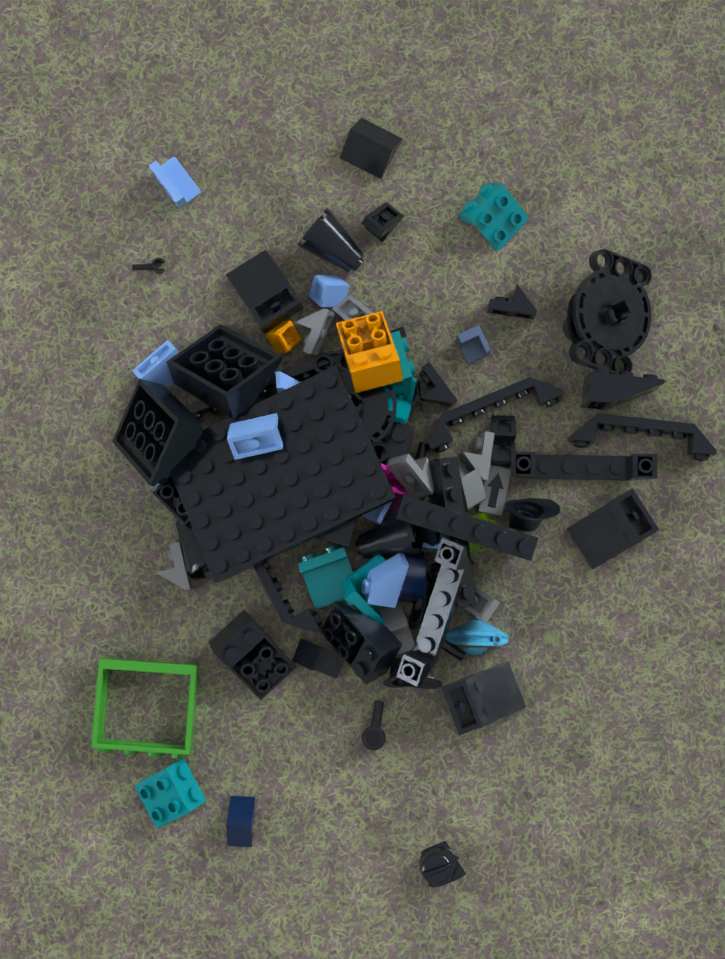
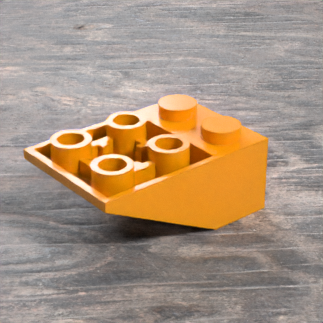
M383 311L336 323L355 393L403 381L400 359Z

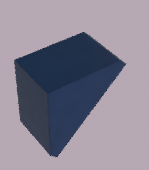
M404 555L409 567L398 601L414 603L426 594V559Z
M230 797L226 824L228 846L252 847L255 797Z

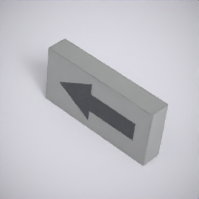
M490 465L488 480L484 481L483 484L486 500L479 504L478 512L502 516L511 469Z

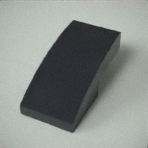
M491 415V432L495 433L491 466H511V452H516L515 416Z

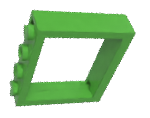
M100 658L91 748H99L98 752L113 753V750H123L124 755H137L138 751L147 752V756L161 757L162 753L171 754V758L177 759L186 758V755L193 753L200 664ZM110 669L190 675L185 744L104 739Z

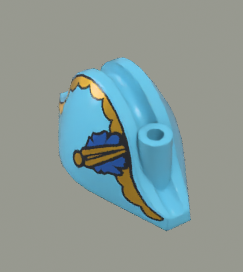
M472 620L448 631L446 640L469 655L482 656L508 643V635L482 620Z

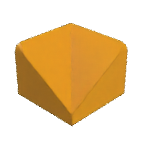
M291 320L281 322L265 334L278 354L289 352L302 340Z

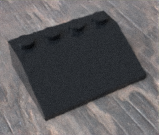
M220 324L166 363L175 385L234 419L253 405L282 362V356Z
M139 378L112 442L145 481L154 487L194 449L202 435L204 425L163 384Z

